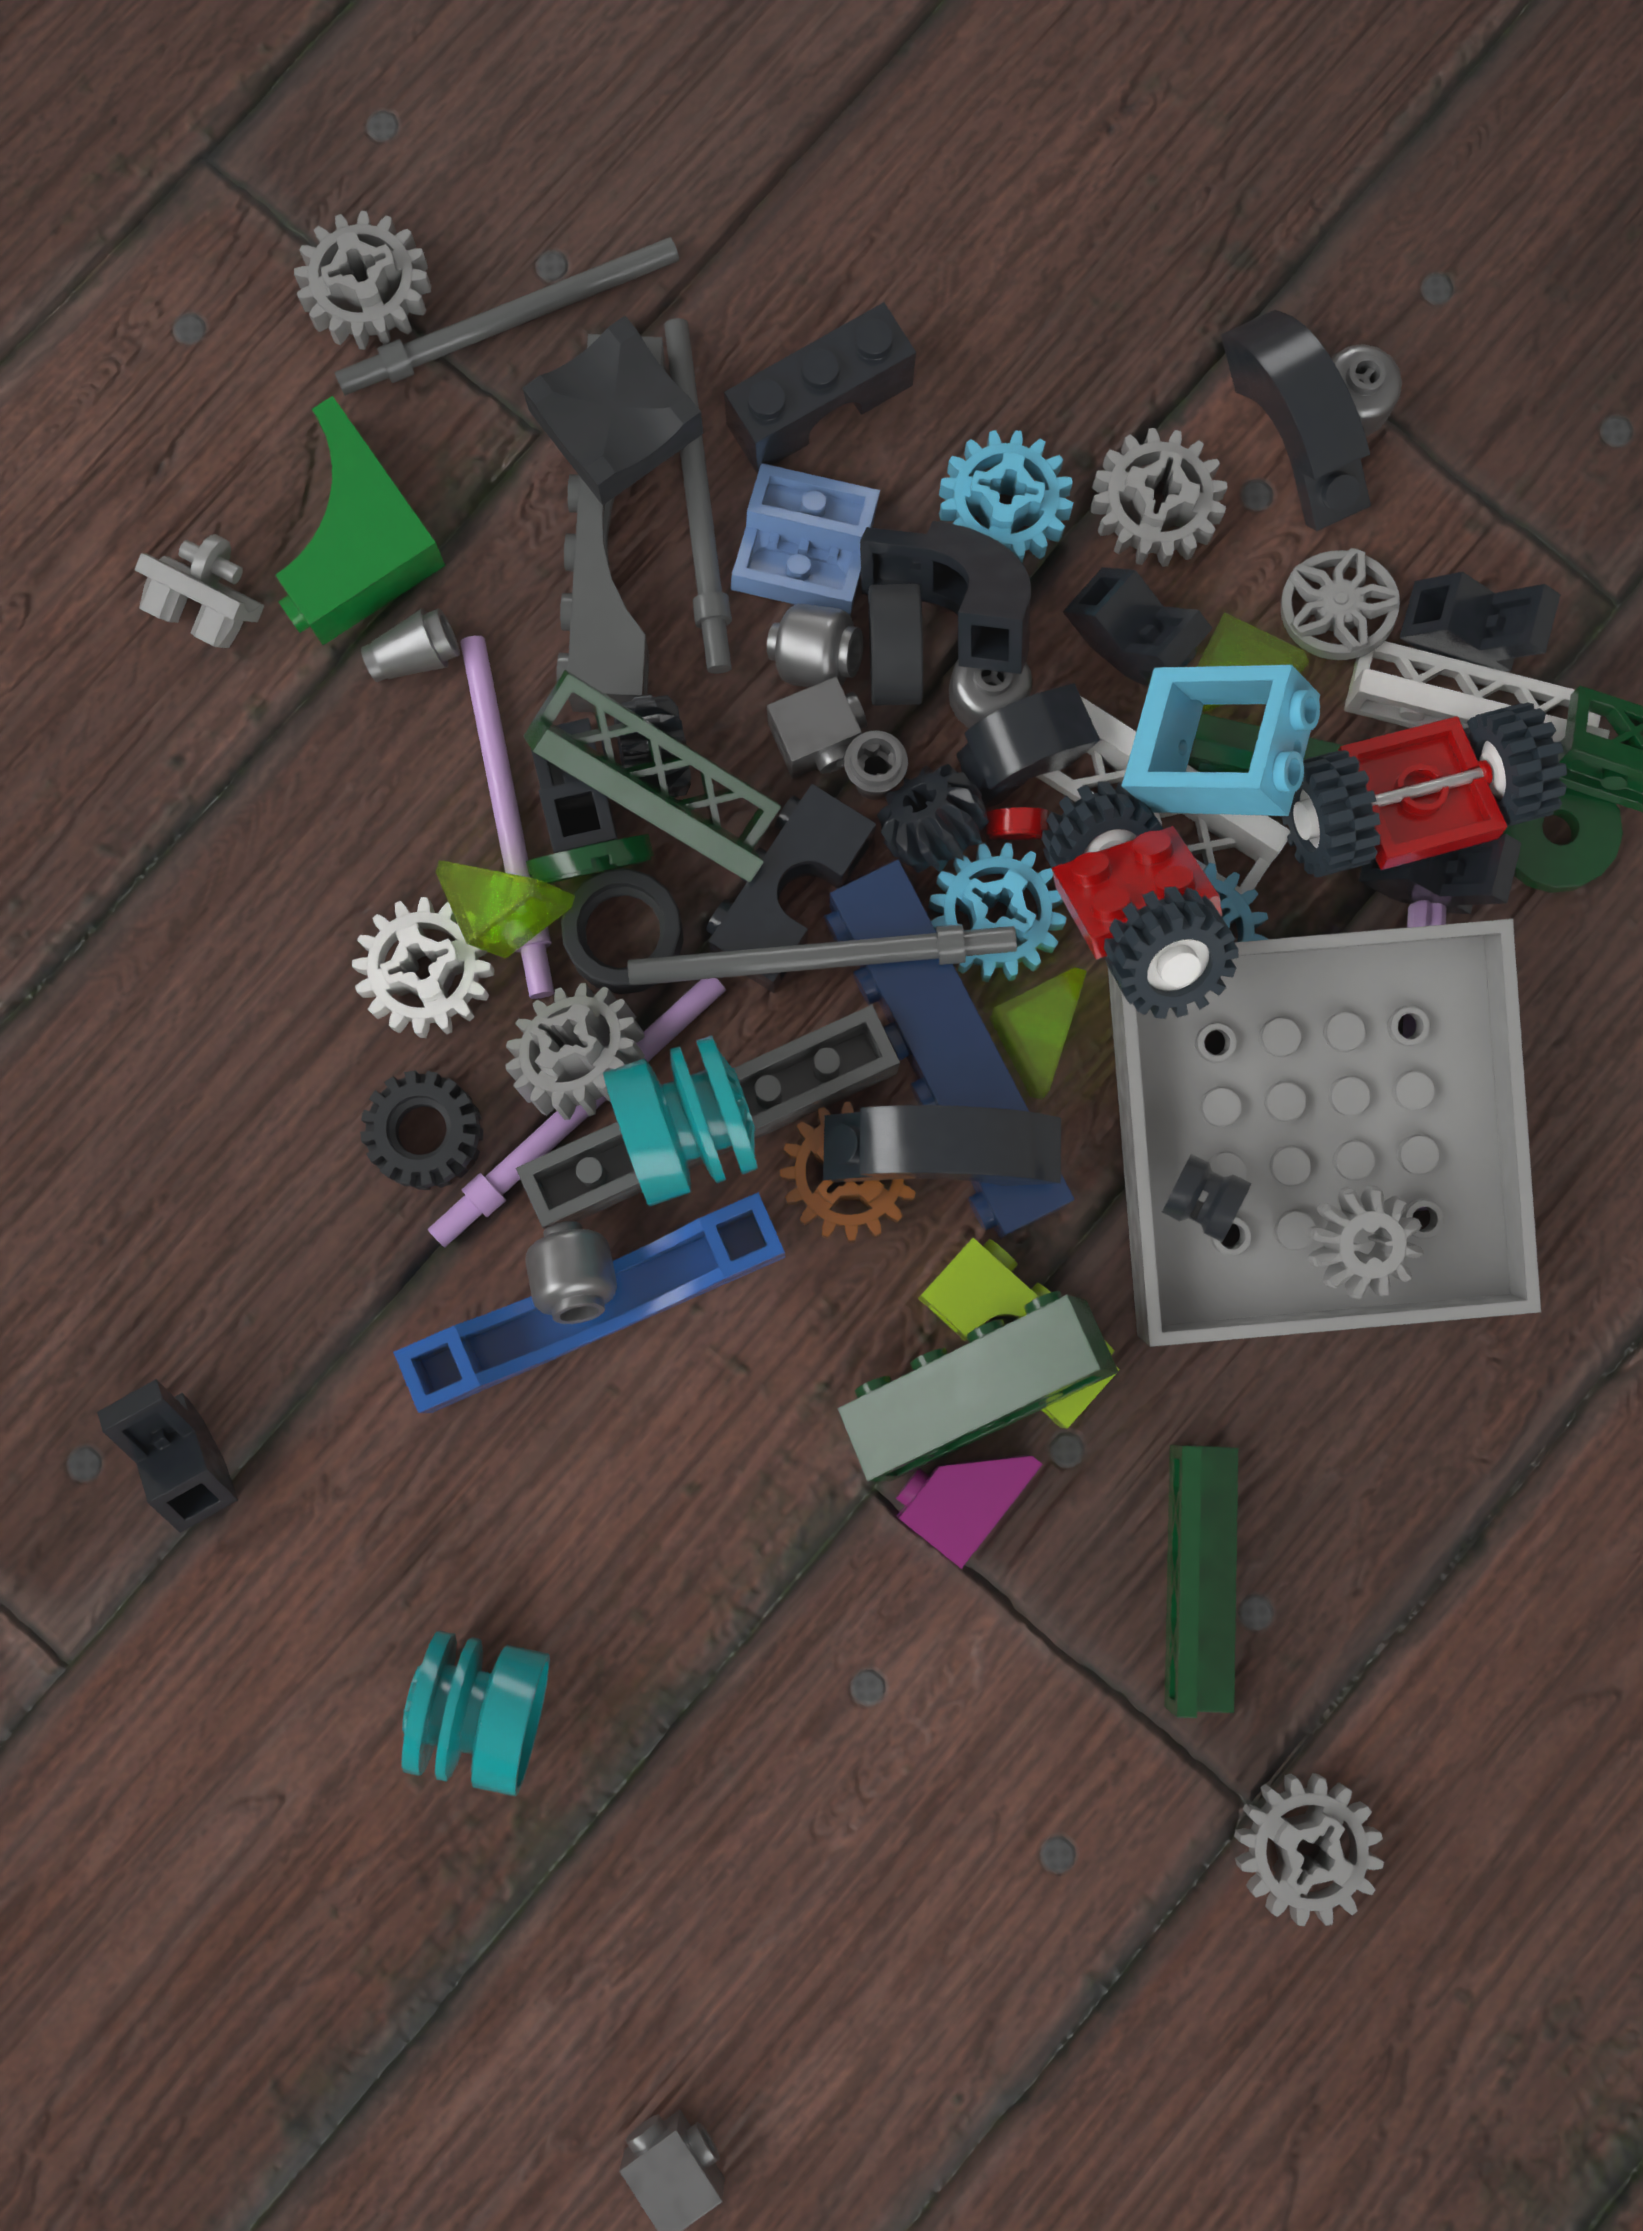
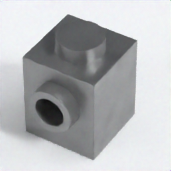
M837 676L767 705L769 728L792 779L815 769H819L820 773L826 774L844 767L845 753L849 744L862 734L860 729L867 727V720L859 699L854 692L844 694Z
M678 2110L665 2121L662 2120L660 2115H655L640 2124L626 2138L629 2146L624 2150L619 2172L657 2231H682L722 2202L725 2178L715 2164L720 2159V2156L709 2133L699 2122L691 2127L681 2110Z

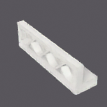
M1385 641L1374 651L1356 658L1344 711L1409 728L1458 716L1463 729L1469 728L1467 722L1471 717L1512 706L1484 699L1498 690L1514 693L1520 703L1534 704V709L1541 708L1546 713L1558 705L1569 707L1570 695L1575 689ZM1372 657L1395 663L1404 678L1371 670ZM1414 668L1424 670L1426 672H1424L1421 675H1418ZM1439 674L1451 677L1456 680L1463 693L1426 684L1425 682ZM1475 684H1479V685H1483V686H1487V687H1485V688H1483L1482 690L1479 691V690L1477 689V687H1476ZM1535 699L1545 701L1546 703L1539 706ZM1589 712L1586 732L1608 739L1610 730L1598 728L1601 716ZM1546 714L1544 723L1552 721L1556 729L1555 734L1552 736L1554 743L1561 741L1565 737L1567 719Z
M1081 697L1100 738V741L1087 751L1092 756L1096 776L1073 780L1059 770L1036 776L1057 791L1068 796L1074 802L1081 799L1077 789L1082 786L1088 785L1089 788L1098 787V782L1109 781L1110 784L1123 782L1136 731ZM1104 764H1106L1116 772L1106 774ZM1187 765L1186 772H1198ZM1154 813L1161 825L1160 818L1183 814L1195 822L1200 843L1188 845L1187 847L1192 855H1203L1204 864L1196 859L1202 870L1208 863L1216 864L1213 851L1232 847L1255 860L1256 863L1240 887H1235V890L1240 894L1253 890L1271 862L1281 852L1288 841L1287 836L1291 833L1289 829L1266 815ZM1208 831L1221 839L1210 841ZM1217 872L1216 879L1224 881L1226 878Z

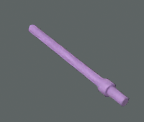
M469 636L462 639L460 643L515 922L509 925L513 948L515 952H521L529 997L531 999L545 998L554 994L546 948L551 945L547 919L539 916L534 886L531 883L526 865L528 855L485 638L483 636Z
M717 978L701 979L644 1031L645 1037L636 1044L644 1053V1058L647 1062L726 991ZM604 1096L596 1100V1109L607 1100ZM579 1105L576 1106L571 1119L564 1120L556 1111L485 1177L479 1173L461 1190L465 1195L427 1230L445 1248L482 1213L488 1218L506 1201L502 1195L520 1180L516 1168L549 1153L589 1116L588 1113Z

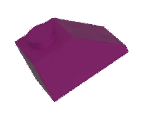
M1018 1455L939 1464L932 1469L929 1475L919 1468L896 1496V1499L904 1505L896 1516L962 1569L1043 1464L1031 1455Z

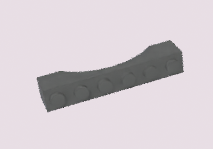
M588 334L587 348L601 334ZM641 336L653 356L666 372L662 337ZM570 474L568 479L569 512L577 513L576 534L566 533L564 566L565 571L574 572L572 593H562L560 607L561 630L570 631L569 653L559 652L557 681L564 670H567L618 703L633 701L634 697L648 695L650 655L646 635L627 611L612 580L609 569L608 531L615 497L602 506L578 474ZM574 692L571 693L568 699L573 712L595 713L592 703Z

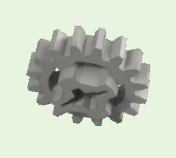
M360 211L356 225H348L346 219L341 214L335 216L337 230L331 234L319 226L316 227L314 232L319 245L316 248L302 245L299 251L306 266L294 268V276L301 289L297 292L298 298L304 311L310 312L309 316L314 327L319 332L329 327L334 342L339 345L347 339L349 334L354 335L359 349H366L369 336L378 335L383 345L390 343L389 330L394 327L409 334L412 329L407 315L409 312L415 315H424L426 308L420 294L431 292V284L427 272H425L428 269V265L422 248H416L412 233L408 229L397 233L392 218L389 216H385L377 226H373L367 211Z
M1156 428L1149 429L1145 443L1142 445L1131 434L1126 436L1121 448L1122 455L1113 450L1107 452L1103 463L1105 471H1097L1092 489L1099 494L1094 495L1091 513L1105 515L1100 522L1098 533L1100 536H1105L1115 532L1118 535V540L1114 552L1120 554L1131 546L1137 549L1136 563L1140 565L1145 562L1149 553H1157L1162 567L1169 565L1174 550H1177L1186 560L1192 558L1197 548L1196 541L1208 545L1216 530L1212 524H1220L1226 510V506L1218 501L1222 500L1228 488L1227 482L1212 480L1216 475L1220 462L1218 459L1205 462L1199 459L1204 445L1201 441L1195 442L1188 449L1180 446L1182 435L1181 431L1178 430L1173 432L1169 442H1160ZM1151 464L1145 468H1139L1140 466ZM1163 482V503H1161L1158 513L1155 514L1153 509L1156 501L1153 500L1159 483ZM1173 526L1180 527L1173 531L1163 532Z
M580 983L574 997H568L560 987L555 989V1003L548 1007L543 1002L536 1000L533 1003L534 1010L537 1013L536 1017L532 1021L518 1019L515 1024L523 1032V1036L521 1039L507 1041L506 1048L515 1057V1059L506 1064V1070L515 1079L516 1082L513 1086L528 1103L532 1102L542 1114L547 1116L555 1108L564 1120H570L576 1106L579 1105L583 1107L589 1116L596 1114L597 1099L604 1096L611 1102L603 1072L644 1059L645 1056L636 1044L645 1037L644 1032L635 1021L636 1016L623 999L617 1000L606 987H602L594 995L586 983Z
M1312 1773L1307 1788H1303L1297 1777L1293 1774H1287L1284 1779L1285 1792L1278 1794L1267 1784H1264L1260 1788L1267 1803L1261 1809L1250 1804H1245L1243 1807L1244 1812L1254 1822L1251 1829L1242 1828L1235 1830L1234 1837L1249 1847V1852L1235 1858L1236 1865L1244 1872H1256L1250 1878L1246 1887L1255 1897L1263 1896L1270 1892L1265 1907L1278 1917L1289 1905L1291 1919L1299 1926H1305L1310 1911H1314L1326 1926L1333 1925V1907L1340 1905L1348 1913L1354 1915L1358 1911L1351 1897L1352 1894L1359 1890L1362 1893L1373 1895L1376 1890L1364 1876L1367 1869H1383L1384 1861L1369 1852L1368 1846L1383 1840L1382 1834L1374 1827L1361 1825L1368 1819L1372 1811L1361 1801L1347 1806L1352 1791L1341 1783H1337L1327 1794V1782L1321 1775ZM1310 1805L1303 1815L1290 1818L1282 1817L1286 1812L1296 1807ZM1343 1823L1350 1841L1348 1860L1343 1856L1340 1837L1345 1831V1828L1342 1826ZM1268 1838L1274 1841L1278 1860L1272 1868L1276 1872L1274 1876L1267 1861L1266 1849ZM1303 1839L1320 1847L1314 1859L1305 1854L1302 1856L1297 1851L1298 1844ZM1334 1881V1883L1322 1890L1308 1892L1314 1884Z

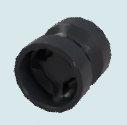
M1191 1154L1162 1213L1178 1221L1190 1219L1201 1225L1204 1234L1223 1242L1252 1183L1234 1174L1223 1177L1212 1172L1209 1162ZM1202 1191L1209 1193L1205 1202L1198 1200Z

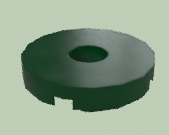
M1566 788L1565 795L1559 796L1562 805L1558 810L1553 811L1554 814L1552 816H1558L1568 823L1571 830V839L1567 845H1557L1546 838L1542 828L1545 817L1507 827L1503 834H1508L1522 843L1514 876L1526 886L1548 893L1574 891L1600 877L1617 857L1623 836L1620 810L1616 803Z
M649 834L550 854L528 860L526 865L531 883H535V886L646 862L651 860V856L654 855Z

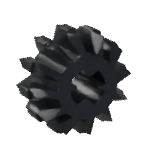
M651 694L634 697L633 701L620 703L686 745L678 706L668 695L652 697ZM614 718V725L622 723ZM634 732L616 737L621 765L624 768L652 762L648 740L645 736ZM659 746L661 759L675 756ZM689 765L664 771L669 795L673 798L687 795L691 786ZM655 774L641 777L657 787Z
M949 764L941 766L935 772L926 765L917 777L911 780L903 777L904 785L897 791L885 794L888 805L877 814L881 823V833L885 838L884 843L894 857H899L903 864L906 863L911 866L917 873L926 870L929 866H933L941 872L948 860L955 857L964 861L963 851L968 846L982 843L979 831L989 823L985 804L981 799L982 793L972 779H968L964 772L959 773L955 771Z

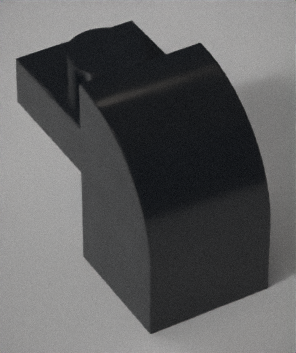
M1102 567L1063 611L1064 615L1095 652L1123 675L1145 686L1150 685L1154 668L1185 667L1191 662L1198 651L1197 646L1213 629L1199 610L1163 606L1138 572L1131 569Z
M1463 571L1417 580L1413 585L1399 638L1418 650L1504 672L1511 671L1514 658L1546 653L1561 594L1546 584L1494 593Z
M1073 683L1025 697L983 718L964 732L968 743L956 753V756L961 765V772H964L968 779H972L982 793L981 799L985 804V808L1001 804L1029 778L1071 766L1097 744L1100 738L1076 685Z
M589 718L556 725L571 735L592 730ZM595 742L587 744L597 750ZM532 751L541 788L538 791L554 854L617 840L618 836L609 797Z
M1502 834L1496 840L1380 870L1375 858L1370 860L1371 863L1362 866L1358 881L1399 902L1412 904L1419 900H1428L1431 903L1445 905L1447 908L1446 913L1471 914L1473 905L1507 904L1522 843L1508 834Z
M155 1379L97 1412L102 1432L136 1463L148 1504L180 1533L238 1501L227 1465L201 1415L183 1393L174 1397Z

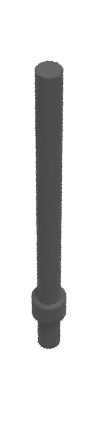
M668 237L403 345L401 340L398 339L377 348L378 355L334 373L344 396L388 378L393 384L415 375L413 371L415 367L678 262L679 255L672 238Z
M681 318L671 319L664 324L670 376L699 409L688 321ZM701 435L681 449L680 456L698 593L692 600L695 625L702 629L707 672L720 674L732 669L727 625L732 622L729 596L722 592L703 436Z
M957 924L936 926V933L633 959L628 960V976L630 986L928 959H938L939 965L965 963V956L1016 952V932L1014 926L963 930V925Z

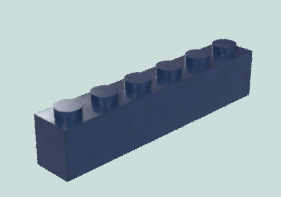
M899 859L830 893L829 907L832 912L825 915L824 918L835 942L936 933ZM938 959L860 965L861 968L853 971L854 979L867 1004L870 1006L879 1002L889 1022L883 1028L898 1060L900 1061L907 1057L918 1080L910 1083L918 1105L988 1107L1029 1112L953 964L939 965ZM1062 1174L1061 1183L1001 1186L970 1181L976 1193L968 1197L971 1208L983 1230L987 1231L994 1227L1000 1239L1068 1206L1075 1200Z

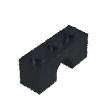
M885 302L725 391L726 424L758 474L761 463L774 465L809 445V435L813 427L834 409L853 402L862 415L912 387L916 351Z
M811 784L802 799L793 795L785 804L775 822L774 827L780 833L769 850L766 851L761 847L756 850L764 862L752 881L748 882L740 877L741 880L746 882V885L734 903L724 899L711 917L706 931L712 934L709 939L711 953L807 944L808 929L787 916L779 905L778 900L782 890L794 879L804 876L821 878L838 889L843 887L874 841L876 823ZM788 972L746 976L772 993H775Z

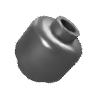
M1360 344L1346 347L1331 359L1351 394L1367 437L1379 430L1391 414L1400 397L1402 379L1399 367L1389 354L1378 347Z
M796 604L786 611L780 623H774L769 630L767 638L768 658L776 661L777 671L781 679L790 685L812 687L836 676L840 685H843L847 677L852 678L856 675L861 664L863 654L862 631L859 627H854L851 616L842 609Z
M958 659L949 685V702L956 718L966 727L970 728L993 712L1030 696L1032 690L1031 670L1027 663H1025L1021 674L959 666Z
M560 1222L547 1227L543 1232L544 1237L532 1244L526 1253L525 1263L532 1301L535 1307L544 1314L552 1315L553 1320L561 1324L582 1323L600 1316L604 1313L605 1304L613 1299L617 1289L608 1241L598 1232L583 1229L582 1225L578 1222Z

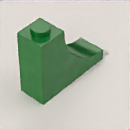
M333 396L312 408L327 439L331 456L332 484L328 505L320 526L309 544L287 567L275 575L287 593L286 597L278 601L299 633L310 627L323 646L445 566L436 542Z

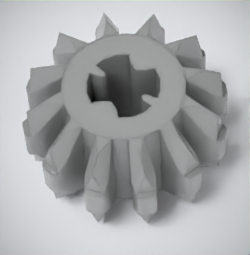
M1372 1185L1366 1186L1361 1198H1359L1354 1189L1342 1188L1339 1190L1338 1196L1341 1210L1325 1202H1321L1317 1207L1319 1214L1328 1221L1325 1229L1309 1226L1306 1230L1307 1237L1324 1243L1323 1247L1314 1250L1308 1255L1309 1262L1316 1267L1328 1266L1324 1273L1323 1283L1333 1289L1345 1283L1347 1295L1354 1299H1362L1369 1286L1376 1295L1380 1297L1388 1296L1391 1289L1389 1274L1404 1282L1412 1279L1410 1269L1402 1264L1405 1255L1412 1258H1420L1424 1254L1421 1246L1406 1240L1407 1237L1417 1233L1422 1225L1416 1218H1401L1407 1202L1402 1197L1392 1196L1384 1201L1382 1188ZM1360 1230L1375 1233L1368 1236L1369 1240L1375 1242L1373 1249L1368 1254L1360 1251L1354 1252L1355 1249L1361 1248L1360 1244L1354 1243V1238Z

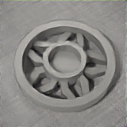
M1352 548L1349 551H1328L1312 556L1294 568L1284 586L1281 599V617L1289 636L1307 652L1331 660L1354 659L1374 651L1391 634L1399 612V590L1390 573L1380 563L1366 556L1364 551ZM1336 566L1333 571V580L1330 579L1326 571L1320 569ZM1348 567L1356 569V577L1352 581L1343 579V574ZM1366 574L1379 584H1369L1362 587L1366 581ZM1304 579L1319 583L1321 588L1319 590L1311 588ZM1295 589L1304 601L1309 602L1296 617L1292 609V596ZM1370 597L1385 600L1375 604L1366 603V599ZM1387 614L1382 626L1368 637L1366 618L1373 619ZM1310 615H1315L1317 621L1302 625ZM1355 626L1358 630V641L1348 631ZM1327 630L1334 631V635L1342 644L1326 643L1313 636L1326 633Z

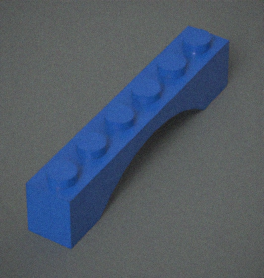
M758 1192L700 1217L678 1230L614 1260L613 1266L617 1281L616 1293L613 1299L605 1304L604 1313L592 1320L575 1324L557 1323L553 1320L552 1315L544 1314L538 1310L532 1301V1296L487 1314L451 1326L393 1353L418 1413H433L786 1258L785 1251Z

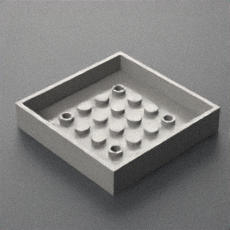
M1513 919L1235 942L1239 951V958L1231 959L1237 967L1233 978L1221 976L1227 988L1219 996L1211 990L1207 992L1205 997L1210 1004L1200 1010L1195 1002L1187 1004L1188 1015L1178 1018L1172 1008H1169L1166 1019L1155 1018L1151 1010L1146 1015L1138 1012L1133 1003H1128L1108 968L1137 1336L1148 1346L1541 1312ZM1405 1014L1411 1015L1416 1022V1030L1409 1038H1404L1398 1030V1022ZM1213 1030L1222 1033L1225 1039V1046L1217 1055L1210 1054L1204 1045L1205 1037ZM1191 1154L1209 1162L1212 1172L1223 1177L1234 1174L1252 1183L1232 1223L1236 1224L1240 1231L1239 1240L1232 1246L1225 1247L1220 1241L1204 1234L1201 1225L1190 1219L1178 1221L1162 1213ZM1372 1185L1382 1188L1384 1201L1392 1196L1402 1197L1407 1202L1401 1218L1413 1217L1417 1209L1426 1207L1430 1213L1429 1224L1424 1229L1406 1238L1407 1242L1421 1246L1424 1254L1420 1258H1412L1405 1255L1402 1264L1410 1269L1412 1279L1404 1282L1389 1274L1391 1289L1388 1296L1380 1297L1376 1295L1369 1286L1362 1299H1354L1347 1295L1345 1283L1336 1289L1323 1283L1324 1273L1328 1266L1316 1267L1309 1262L1308 1255L1314 1250L1323 1247L1324 1243L1307 1237L1306 1230L1309 1226L1325 1229L1328 1221L1319 1214L1317 1207L1321 1202H1325L1341 1210L1338 1196L1339 1190L1342 1188L1354 1189L1359 1198H1361L1366 1186ZM1202 1191L1198 1200L1205 1202L1209 1193ZM1360 1230L1354 1238V1243L1360 1244L1361 1248L1355 1249L1354 1252L1370 1253L1375 1242L1369 1240L1368 1236L1375 1233Z

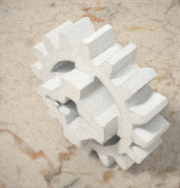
M421 897L417 912L410 913L401 901L396 902V919L389 922L384 917L376 914L372 919L380 932L375 938L369 935H360L357 940L369 953L368 957L352 960V967L357 972L368 975L367 979L355 986L356 991L363 998L377 996L372 1001L368 1010L377 1019L392 1012L389 1026L398 1033H401L406 1028L409 1021L412 1022L414 1032L420 1038L427 1037L430 1023L435 1022L446 1034L452 1033L450 1017L458 1013L464 1019L471 1021L474 1015L467 1003L471 998L487 1001L489 997L487 991L478 981L479 978L494 976L492 965L479 960V957L491 950L490 945L485 938L470 940L478 928L477 924L470 916L456 924L458 911L449 902L441 908L438 914L434 912L433 905L427 897ZM423 929H435L452 936L455 941L451 942L448 938L436 942L427 938ZM398 940L399 944L392 959L385 962L388 951ZM427 956L432 962L429 965L430 976L420 980L415 974L419 970L417 960ZM463 973L459 986L449 997L448 990L455 975ZM412 993L420 997L425 1007L418 1008L404 1005L392 998L391 995L397 994L402 996Z

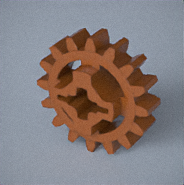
M844 1102L841 1114L854 1113L851 1102ZM825 1107L818 1109L820 1125L817 1128L813 1129L802 1121L797 1125V1131L804 1140L802 1145L786 1143L784 1146V1154L795 1160L796 1163L795 1166L781 1169L780 1179L787 1182H796L797 1187L785 1196L787 1205H794L803 1202L806 1209L800 1217V1223L806 1226L816 1218L822 1220V1237L825 1239H829L836 1227L845 1228V1236L848 1243H855L858 1227L866 1226L870 1234L876 1238L881 1235L879 1219L885 1216L889 1220L898 1223L903 1216L894 1203L897 1199L913 1201L916 1192L903 1184L904 1179H892L889 1191L884 1188V1185L879 1180L864 1181L860 1186L855 1182H847L843 1186L839 1185L832 1193H829L834 1187V1182L824 1180L812 1194L806 1179V1166L811 1154L823 1166L825 1115H831ZM840 1201H860L865 1207L870 1208L866 1212L853 1215L831 1211Z

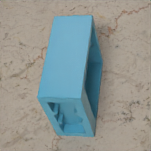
M1293 665L1154 668L1122 787L1136 799L1150 807L1153 813L1289 816L1294 794L1300 788L1303 781V759L1309 736L1319 720L1320 694ZM1267 704L1248 773L1186 772L1204 705Z

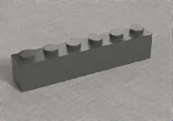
M870 1005L743 1063L734 1069L755 1126L754 1140L808 1116L822 1107L834 1104L896 1075L900 1062L873 1005ZM618 1122L516 1168L540 1224L544 1229L560 1222H578L642 1192ZM731 1146L716 1151L718 1157L732 1151L733 1148ZM701 1157L688 1161L689 1170L703 1164Z

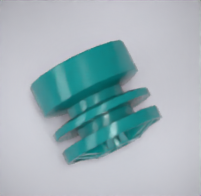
M712 1035L696 1041L705 1067L703 1071L690 1075L680 1046L670 1049L674 1081L661 1085L645 1058L603 1072L620 1131L649 1206L690 1193L691 1178L688 1161L701 1157L709 1174L716 1183L725 1181L726 1178L716 1151L732 1146L742 1174L758 1169L754 1145V1131L756 1130L734 1067L732 1068L720 1053Z
M437 1631L427 1648L422 1664L418 1666L414 1674L406 1700L402 1723L404 1742L401 1766L403 1772L421 1776L427 1768L434 1747H437L435 1776L437 1780L447 1782L455 1771L463 1752L472 1754L471 1781L474 1788L517 1796L526 1775L539 1726L548 1681L550 1655L544 1652L506 1645L501 1651L492 1673L482 1671L483 1647L481 1639L471 1637L467 1640L456 1666V1634Z

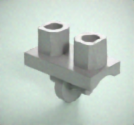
M216 534L207 537L200 546L189 540H185L181 544L179 557L191 562V568L168 556H163L158 560L147 553H141L135 567V571L147 576L139 608L159 619L178 623L188 598L202 604L191 634L215 647L229 648L240 631L243 621L258 622L265 605L218 582L220 578H223L232 584H236L242 576L243 569L229 561L231 553L230 542Z

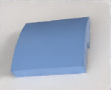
M761 463L747 509L746 528L732 572L731 590L795 605L808 604L839 608L851 615L861 576L860 539L866 527H873L880 490Z

